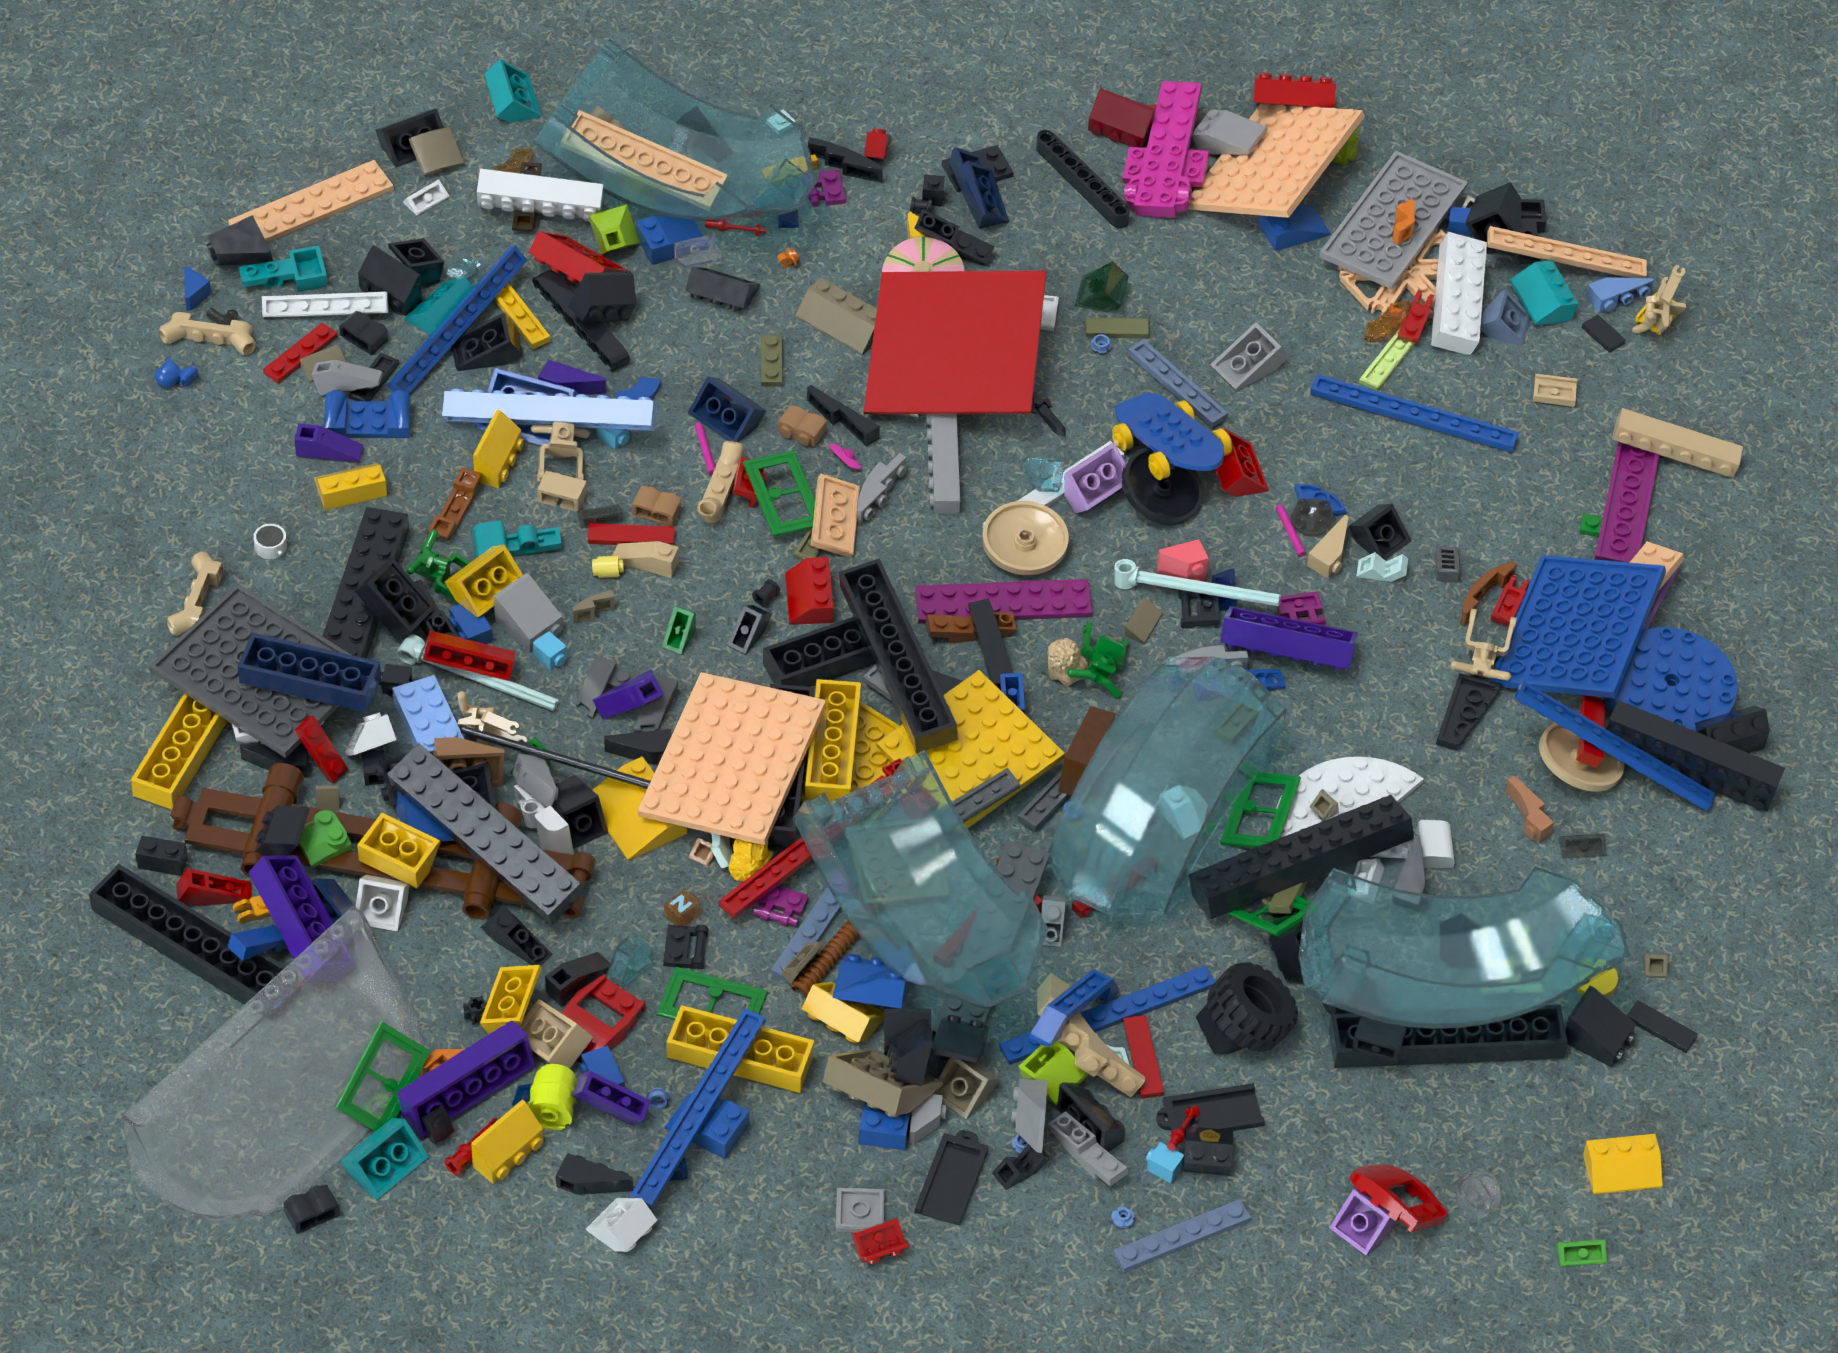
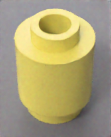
M618 555L598 556L597 559H592L593 576H598L599 578L620 577V573L624 572L623 559L619 560Z

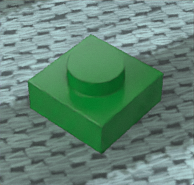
M1583 513L1579 534L1599 537L1603 517Z

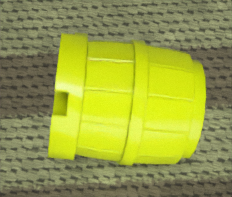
M547 1064L541 1067L536 1072L533 1084L531 1085L530 1101L527 1105L543 1129L562 1130L565 1129L566 1124L569 1123L570 1125L572 1123L573 1106L576 1098L571 1095L577 1083V1078L574 1072L566 1066Z

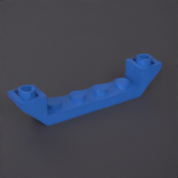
M1093 969L1046 1006L1030 1033V1038L1038 1041L1041 1045L1051 1047L1061 1039L1064 1024L1096 998L1109 1001L1119 993V987L1112 978Z

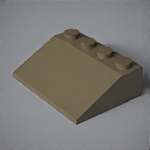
M871 1048L830 1055L823 1077V1082L830 1085L832 1090L845 1092L854 1100L865 1101L867 1106L875 1109L880 1108L885 1111L886 1115L891 1117H899L901 1114L910 1113L943 1084V1081L926 1073L922 1086L894 1081L893 1072H890L889 1058Z

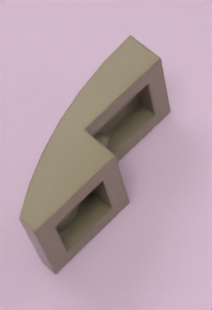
M613 590L595 594L572 607L573 622L595 620V612L615 609Z

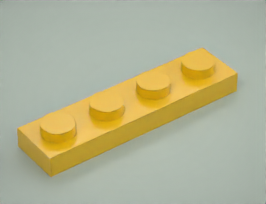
M507 283L493 300L516 325L517 331L532 350L551 342L548 332L512 286Z

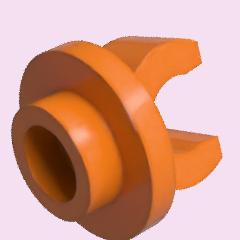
M789 247L786 248L787 252L777 256L783 268L790 267L792 263L796 267L798 266L796 261L800 260L795 249L790 250Z

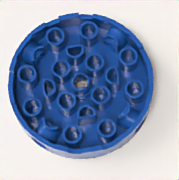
M1649 628L1641 633L1616 698L1603 697V700H1605V706L1608 707L1611 714L1618 700L1696 731L1695 722L1732 712L1737 697L1738 683L1731 662L1711 641L1696 633L1679 628Z

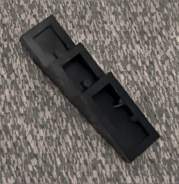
M809 138L807 156L815 154L817 158L825 159L826 166L843 169V175L882 183L883 167L848 148L831 142Z

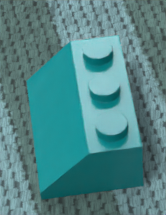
M501 59L484 73L486 85L491 95L490 98L495 108V114L499 119L511 123L542 117L528 73Z
M1553 260L1534 262L1510 279V284L1535 325L1572 320L1579 303Z
M465 276L443 282L404 318V321L431 335L472 290V285Z
M391 1118L344 1156L340 1162L349 1176L377 1200L429 1158L407 1121L401 1118Z

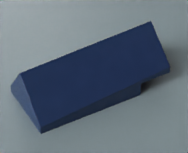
M955 147L952 150L949 164L979 229L1009 222L992 169L983 166L980 155Z

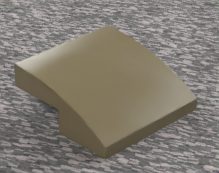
M450 127L429 131L409 139L423 175L437 174L444 169L456 168L464 164Z

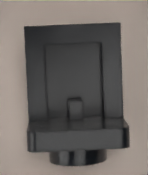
M442 1106L422 1118L428 1132L426 1137L435 1144L445 1140L448 1135L455 1132L448 1113Z

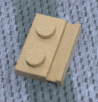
M1535 374L1533 402L1574 407L1577 379Z

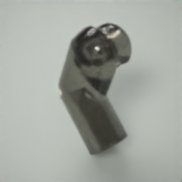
M210 308L206 316L217 324L227 325L231 324L232 320H237L238 313L236 310L231 309L227 311V314H221L214 308Z

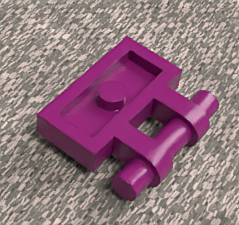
M839 170L819 172V178H815L812 172L805 173L804 183L805 187L808 188L809 192L807 195L812 206H819V200H825L826 206L846 203ZM816 187H821L822 191L816 190Z
M1318 591L1281 596L1280 605L1276 606L1279 616L1298 620L1297 617L1307 615V619L1299 620L1326 625L1325 616H1316V614H1321L1323 610Z
M777 886L758 901V905L764 906V908L755 906L753 915L759 916L765 921L770 919L780 922V925L788 927V925L797 927L799 918L793 917L792 914L802 916L809 895ZM773 909H776V910H779V911H783V914H782V913L775 912V911H772V910H773Z

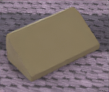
M334 345L301 358L300 364L301 370L311 383L314 381L311 374L315 363L330 360L346 362L340 347Z
M1143 598L1127 623L1124 636L1145 644L1163 612L1148 599Z
M823 942L806 943L782 970V974L789 984H792L817 956L824 945Z

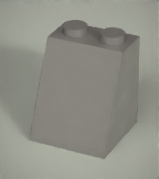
M525 573L494 595L495 622L529 652L533 651V642L548 631L555 637L561 633L563 629L562 615L528 573Z

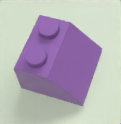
M1356 1188L1352 1190L1329 1228L1367 1256L1391 1232L1397 1221L1387 1216L1389 1211L1383 1206L1375 1207L1370 1202L1372 1197L1369 1194H1363Z

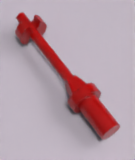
M706 219L705 227L716 228L719 231L731 228L755 231V236H760V232L766 233L767 229L761 228V224H756V227L733 225L726 222L725 219H720V221Z
M1194 1105L1192 1109L1189 1106L1185 1111L1187 1115L1186 1120L1181 1128L1172 1131L1171 1139L1167 1144V1148L1170 1151H1174L1178 1144L1184 1141V1130L1194 1116L1196 1118L1199 1117L1200 1110L1197 1105Z

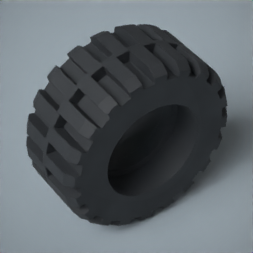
M1249 962L1236 963L1230 966L1211 986L1207 997L1209 1013H1212L1211 1018L1214 1023L1218 1024V1029L1224 1032L1229 1040H1234L1238 1046L1242 1048L1247 1047L1250 1051L1264 1052L1274 1049L1296 1025L1298 1009L1295 1006L1294 996L1290 995L1289 988L1282 984L1283 981L1279 977L1276 978L1270 970H1264L1262 966L1258 964L1253 965Z

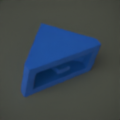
M184 267L186 309L190 311L211 294V287L208 279L190 267Z

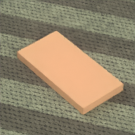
M824 474L818 476L811 546L845 557L853 556L860 486Z

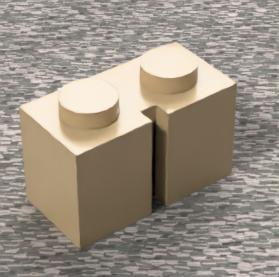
M545 471L537 488L538 502L556 507L559 499L563 498L560 508L579 512L587 495V483L585 480L550 471Z

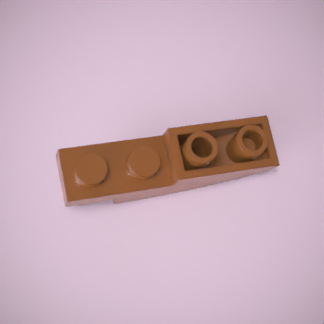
M994 612L1002 637L1016 632L1013 613ZM927 614L925 621L929 637H943L947 639V643L977 641L971 616Z

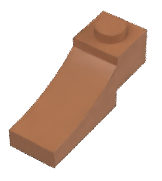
M1513 776L1508 779L1505 792L1516 803L1524 817L1523 830L1525 834L1537 843L1542 842L1552 835L1554 822L1543 813L1545 803L1517 777Z

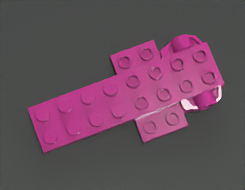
M1162 81L1147 148L1129 147L1122 177L1123 183H1126L1124 198L1126 204L1131 210L1135 211L1137 216L1176 218L1177 213L1187 211L1192 198L1191 187H1203L1210 156L1209 151L1189 150L1202 92V83Z

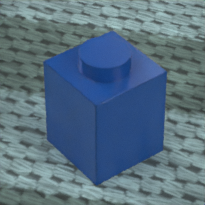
M1450 208L1448 232L1472 237V232L1465 223L1471 208Z

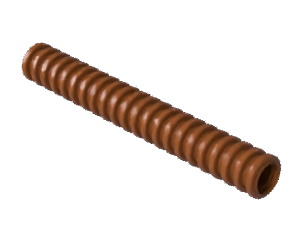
M878 892L874 893L881 899L885 898L882 894ZM870 897L871 900H877L875 897ZM871 905V907L859 906L849 920L838 930L837 934L833 936V939L825 945L816 958L804 969L800 977H797L791 984L793 992L795 993L794 989L800 988L805 994L803 998H807L812 985L820 983L825 978L830 969L834 967V964L838 963V959L842 958V954L844 955L851 948V945L858 940L863 931L867 929V926L871 925V921L873 922L875 917L879 915V912L883 911V907L880 906L879 908L875 905Z

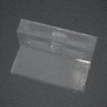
M712 235L674 243L675 263L684 269L723 261V257L716 253L715 237Z

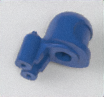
M167 357L165 363L155 370L154 376L160 386L170 388L179 381H181L180 384L182 386H188L199 374L194 365L181 370Z

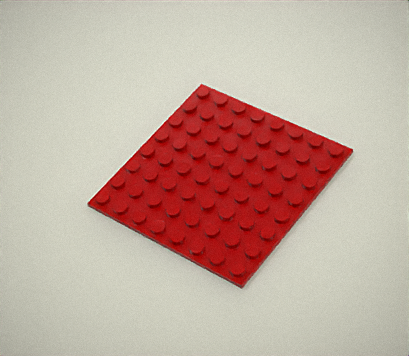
M1046 270L882 272L864 414H1031Z

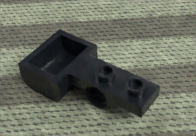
M1521 199V233L1538 236L1537 233H1544L1546 227L1544 199ZM1518 254L1519 265H1531L1534 262H1540V258Z

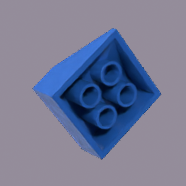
M848 954V957L844 956L841 961L832 998L901 1009L909 992L912 966H907V963L902 961L886 963L882 958L873 957L867 960L861 959V956L857 954Z

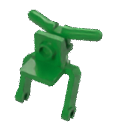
M432 529L420 551L421 555H418L407 567L406 572L409 575L416 573L435 580L433 584L434 592L437 594L440 592L457 602L447 585H445V581L450 576V565L455 563L464 568L471 561L459 554H452L450 558H440L439 552L431 551L438 536V531Z
M1087 621V625H1084L1082 629L1083 637L1080 652L1090 662L1088 670L1071 668L1067 671V675L1069 677L1095 681L1104 686L1114 698L1119 699L1122 697V692L1108 679L1110 673L1114 674L1123 665L1129 640L1123 637L1122 642H1117L1101 635L1092 649L1089 645L1093 623Z

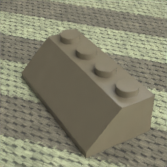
M820 277L807 290L795 317L863 355L873 343L877 308Z

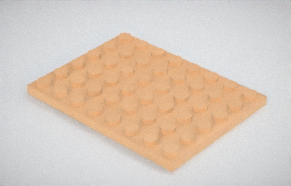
M1260 104L1249 119L1267 126L1268 130L1249 155L1222 154L1205 175L1203 187H1196L1192 192L1188 209L1289 218L1364 119L1363 110Z
M701 672L637 810L638 816L766 845L827 706L826 700Z

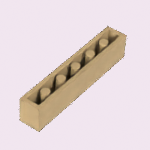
M1624 408L1621 409L1616 419L1612 440L1734 477L1740 465L1743 446Z

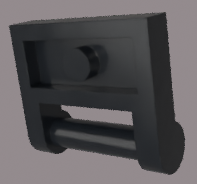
M1185 590L1178 591L1182 607V618L1180 620L1182 629H1191L1195 626L1220 625L1218 596ZM1191 598H1196L1197 616H1191Z
M668 925L663 966L703 969L705 966V959L703 958L705 939L708 936L709 928L706 925H697L696 927ZM690 936L696 937L695 953L692 959L687 958Z

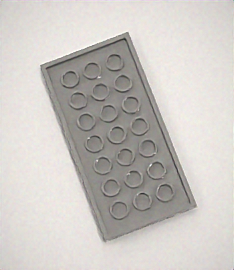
M1395 151L1321 249L1319 257L1389 289H1393L1450 212V208L1455 205L1466 190L1468 182ZM1412 198L1414 200L1415 216L1413 235L1397 245L1392 241L1393 228L1397 224L1395 222L1396 209L1399 204L1405 203Z

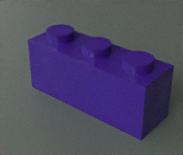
M592 1071L579 1075L571 1095L630 1125L643 1122L651 1100Z

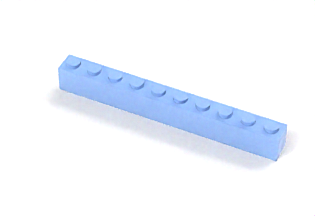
M451 389V391H445L442 416L446 421L490 423L496 409H498L516 425H552L556 421L573 423L574 427L655 431L657 405L654 401H651V398L647 397L631 400V398L626 396L610 399V397L605 395L589 398V396L578 394L576 397H568L567 394L557 393L555 396H547L546 393L541 392L534 393V395H526L525 392L519 391L514 392V394H506L504 391L498 390L493 391V393H485L483 390L464 392L462 389Z

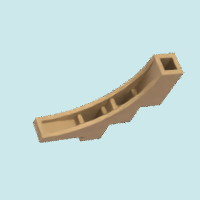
M1050 973L1037 989V1014L1041 1016L1046 1006L1070 988V985ZM1080 1012L1064 1024L1061 1039L1058 1041L1075 1052V1065L1093 1077L1098 1075L1129 1097H1132L1145 1082V1076L1116 1055L1091 1029Z

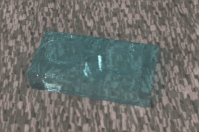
M459 259L447 268V276L454 277V279L462 276L468 278L480 269V261Z

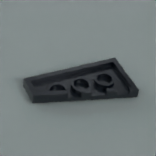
M1459 673L1436 744L1458 750L1501 691L1502 685Z

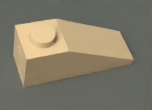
M1344 515L1308 553L1307 566L1326 578H1329L1333 573L1337 574L1341 569V558L1349 518L1347 515Z
M659 541L618 544L612 555H618L619 560L623 559V563L626 566L672 578L679 563V547Z

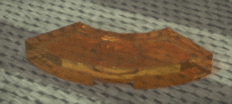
M532 148L512 150L511 157L502 165L494 166V170L520 174L521 162L532 161Z
M1409 301L1390 303L1388 310L1381 317L1368 322L1364 340L1366 342H1374L1396 330L1409 314L1412 306Z

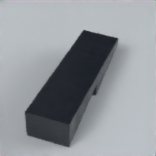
M810 385L807 387V401L832 425L840 421L866 447L879 439V425L814 386Z
M990 599L968 603V608L978 646H981L989 680L995 686L1001 685L1000 674L1013 673Z

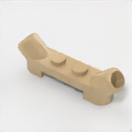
M176 312L172 314L170 322L160 326L159 329L160 337L167 345L182 338L192 339L196 342L207 341L217 345H233L243 356L251 354L256 347V342L251 337L253 328L244 321L232 320L230 326L194 321L190 313Z
M725 441L723 443L720 458L703 499L698 503L697 507L701 518L707 523H715L722 518L725 503L735 481L738 461L743 456L744 446L741 443Z
M207 552L196 553L192 558L191 564L198 576L197 579L192 581L191 594L185 598L184 610L169 616L167 619L168 628L175 636L185 633L204 615L201 605L210 585L218 587L223 576L224 563L213 561Z

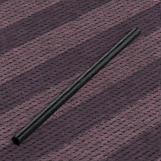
M464 725L461 729V734L645 789H648L651 782L650 780Z

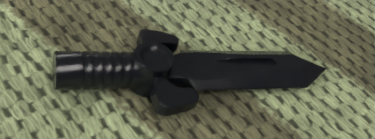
M1033 392L1031 413L1036 414V409H1038V413L1053 432L1066 437V428L1049 409L1052 406L1050 399H1042Z

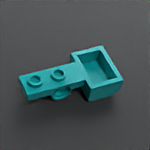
M319 245L289 250L288 259L239 267L243 288L265 284L266 288L271 289V287L275 286L281 287L284 280L294 279L297 292L325 287L327 284V274Z
M499 520L480 523L472 529L476 558L492 546L505 545L511 556L562 549L559 527L536 530L533 525H523L518 528L517 533L506 535L504 522Z

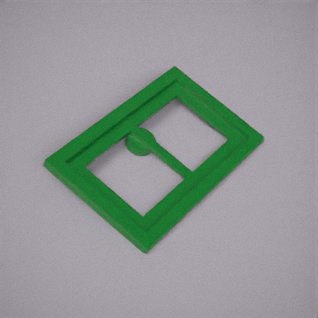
M794 450L743 461V466L773 537L813 528L815 498ZM788 463L798 487L783 491L778 487H771L767 491L759 469ZM800 492L810 516L780 522L771 499L777 500L780 496Z
M1245 771L1220 844L1256 848L1279 839L1301 777ZM1254 783L1285 786L1277 809L1256 807L1255 801L1248 800ZM1244 811L1246 813L1264 812L1275 814L1267 837L1236 834Z
M1296 895L1292 906L1300 911L1279 925L1272 924L1258 917L1269 910L1268 905L1254 914L1241 909H1236L1226 914L1275 936H1279L1319 911L1320 906Z
M675 966L657 1011V1016L672 1020L676 1019L679 1008L673 1006L683 981L709 987L711 1000L706 1010L711 1013L716 999L720 998L724 991L751 998L747 1009L759 1014L766 998L767 990Z
M380 1021L335 1108L372 1131H377L391 1118L397 1117L401 1109L397 1091L417 1079L431 1051ZM384 1039L413 1056L399 1083L394 1078L386 1079L370 1069ZM367 1073L383 1082L385 1091L394 1092L380 1119L352 1103Z

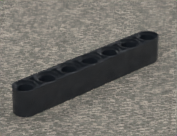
M1041 130L1038 132L1036 142L1038 154L1115 228H1125L1128 226L1130 207L1052 131Z
M549 269L532 278L535 289L538 288L545 300L553 304L551 306L555 311L563 315L565 322L570 327L573 326L575 333L587 342L586 345L599 355L598 358L605 365L611 368L609 369L610 371L630 361V356L625 347L601 321L582 322L569 308L575 293L556 272Z

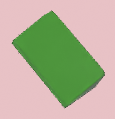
M1605 1239L1556 1243L1560 1267L1607 1263Z

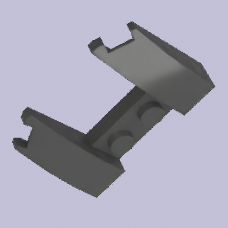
M595 656L577 698L576 707L578 708L583 704L590 710L587 716L593 719L597 708L592 699L606 693L608 688L614 689L641 674L618 668L616 661ZM657 674L656 679L662 688L663 695L643 705L634 727V732H641V726L654 725L655 730H659L678 692V680Z

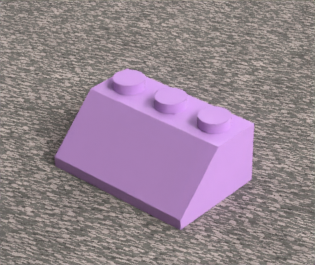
M1114 442L1064 473L1065 497L1074 513L1090 509L1122 488V471L1126 463Z

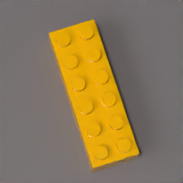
M817 679L815 698L826 700L827 706L809 746L805 802L844 805L851 798L861 683Z
M184 693L131 778L133 796L172 809L176 798L183 796L228 721Z
M681 1005L666 1042L667 1058L709 1068L737 1020ZM762 1027L734 1076L800 1093L814 1058L815 1040Z

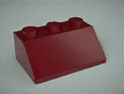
M1100 88L1089 116L1088 131L1095 135L1109 138L1113 142L1125 144L1128 147L1145 148L1149 141L1155 117V108Z

